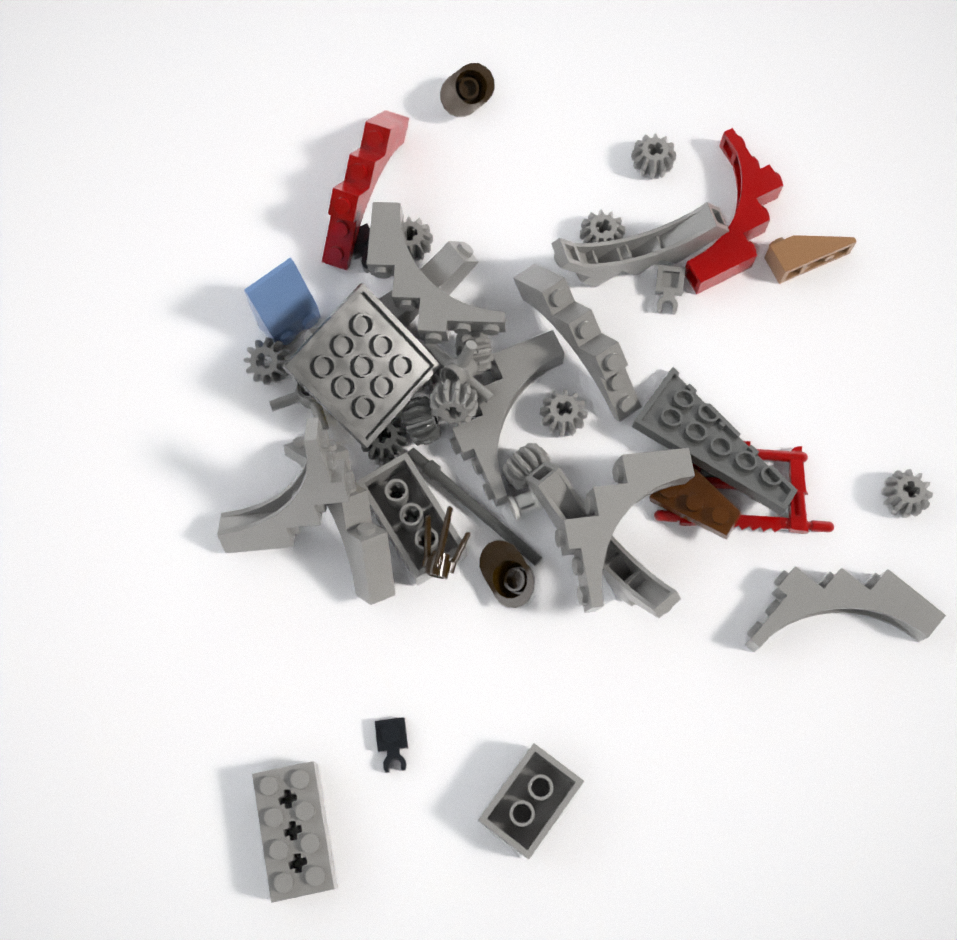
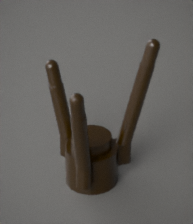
M452 506L447 507L438 549L432 552V556L431 517L429 515L425 517L424 559L422 567L425 568L424 574L427 576L447 580L449 573L454 574L456 564L471 536L470 532L465 533L450 561V555L444 553L451 522Z

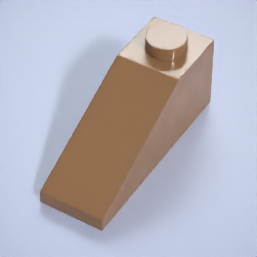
M793 235L786 239L780 237L769 244L764 259L778 283L781 284L850 254L857 240L855 237Z

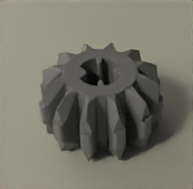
M427 396L412 398L402 409L407 433L410 435L411 441L417 446L433 443L432 441L439 439L441 430L437 416L431 415L429 398Z
M397 418L387 425L368 448L361 446L363 452H368L370 460L378 456L379 463L383 464L385 457H389V460L392 461L395 459L394 453L398 455L404 454L402 446L408 445V439L404 437L407 432L405 427H399L400 423ZM383 436L388 437L385 439V443H380V441L383 439Z

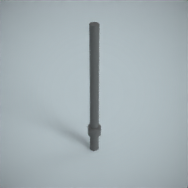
M414 447L408 452L411 460L422 469V473L427 478L438 482L505 541L513 544L520 551L521 555L534 566L542 560V556L440 470L441 466L434 460L429 461Z

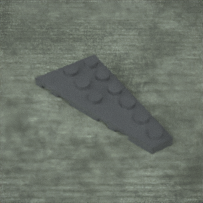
M672 367L634 420L632 428L669 450L689 448L693 464L782 516L795 496L797 489L774 466L767 465L758 456L759 451L753 445L748 446L739 437L741 433L711 403H705L696 394L697 390L691 384L687 385L679 377V372Z

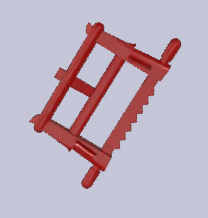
M744 441L748 446L751 445V441ZM803 446L794 447L791 451L757 449L759 451L758 456L762 460L789 462V482L797 489L795 496L789 504V518L741 514L734 528L739 526L741 530L750 527L752 531L761 528L763 532L771 528L774 533L781 529H788L789 532L797 534H808L809 530L811 532L825 533L834 530L835 526L830 521H807L805 495L809 494L806 490L804 462L808 460V455L802 452ZM692 463L693 467L700 472V467ZM704 476L715 488L737 490L717 477ZM657 510L654 513V518L657 521H680L679 525L697 526L668 510Z

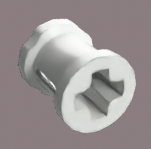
M530 487L529 491L515 497L507 496L509 508L516 521L521 519V516L536 509L538 511L543 510L542 505Z

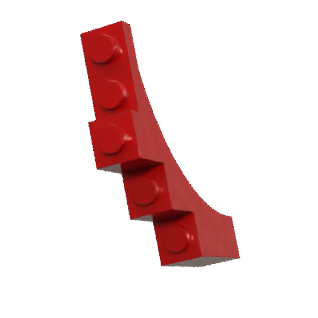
M384 110L365 121L360 148L349 154L344 181L332 189L328 215L331 216L322 263L343 270L350 268L355 241L367 205L389 159L405 142L409 117Z
M733 127L723 132L719 147L732 165L736 178L737 203L735 214L728 226L729 232L722 235L712 246L686 263L685 277L696 295L753 266L757 257V251L754 244L749 240L765 233L771 219L768 210L763 205L778 199L784 186L780 174L775 172L770 164L760 168L757 158L750 154L744 139L737 135Z

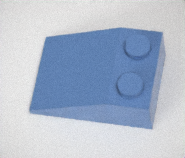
M291 257L244 289L258 326L268 338H272L274 343L281 341L283 345L290 344L297 334L304 329L312 328L316 325L318 319L321 318L318 305Z

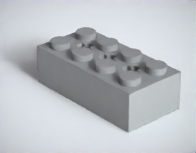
M405 452L356 482L368 490L371 511L382 529L387 531L390 542L417 586L432 578L424 574L425 568L422 567L424 559L422 541L425 534V517L427 515L431 517L432 556V552L438 549L446 514L408 453ZM397 492L402 497L393 498V493ZM412 516L414 519L417 518V521L413 523L411 521L408 522L407 517ZM451 522L444 553L450 555V561L462 540ZM465 546V548H464V550H463V552H462V554H461V556H460L458 562H459L460 560L464 559L465 557H467V547H466V546Z
M310 761L253 773L252 778L271 903L338 889L318 763ZM289 792L297 796V800L292 802L291 808L284 804V798L287 797ZM293 823H296V826L302 827V832L297 834L296 840H293V836H289V830L292 829ZM299 854H301V858L307 859V865L302 866V872H298V868H294L293 865Z

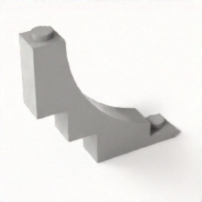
M448 241L420 270L436 287L450 295L479 261L473 255L474 250L466 242ZM392 290L378 298L406 328L419 314V308H416L414 311H404L396 308L392 299ZM310 328V329H308V330L305 332V334L302 336V337L305 339V341H306L318 328Z

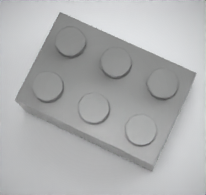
M533 743L480 816L478 822L529 860L579 790L584 780L537 744Z

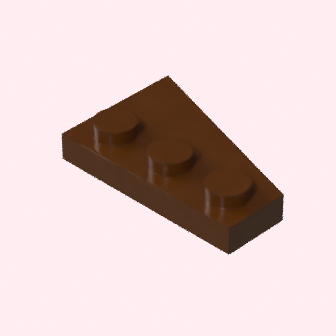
M693 467L695 476L686 484L671 486L656 491L649 496L650 502L726 540L741 516V511L695 467Z

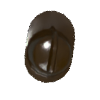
M469 63L453 73L441 86L440 101L444 109L455 117H466L475 112L493 95L495 79L492 72L480 63Z
M504 540L488 543L479 557V568L485 581L500 604L507 608L523 606L530 600L534 591L535 575L532 568L526 563L520 551L513 544Z

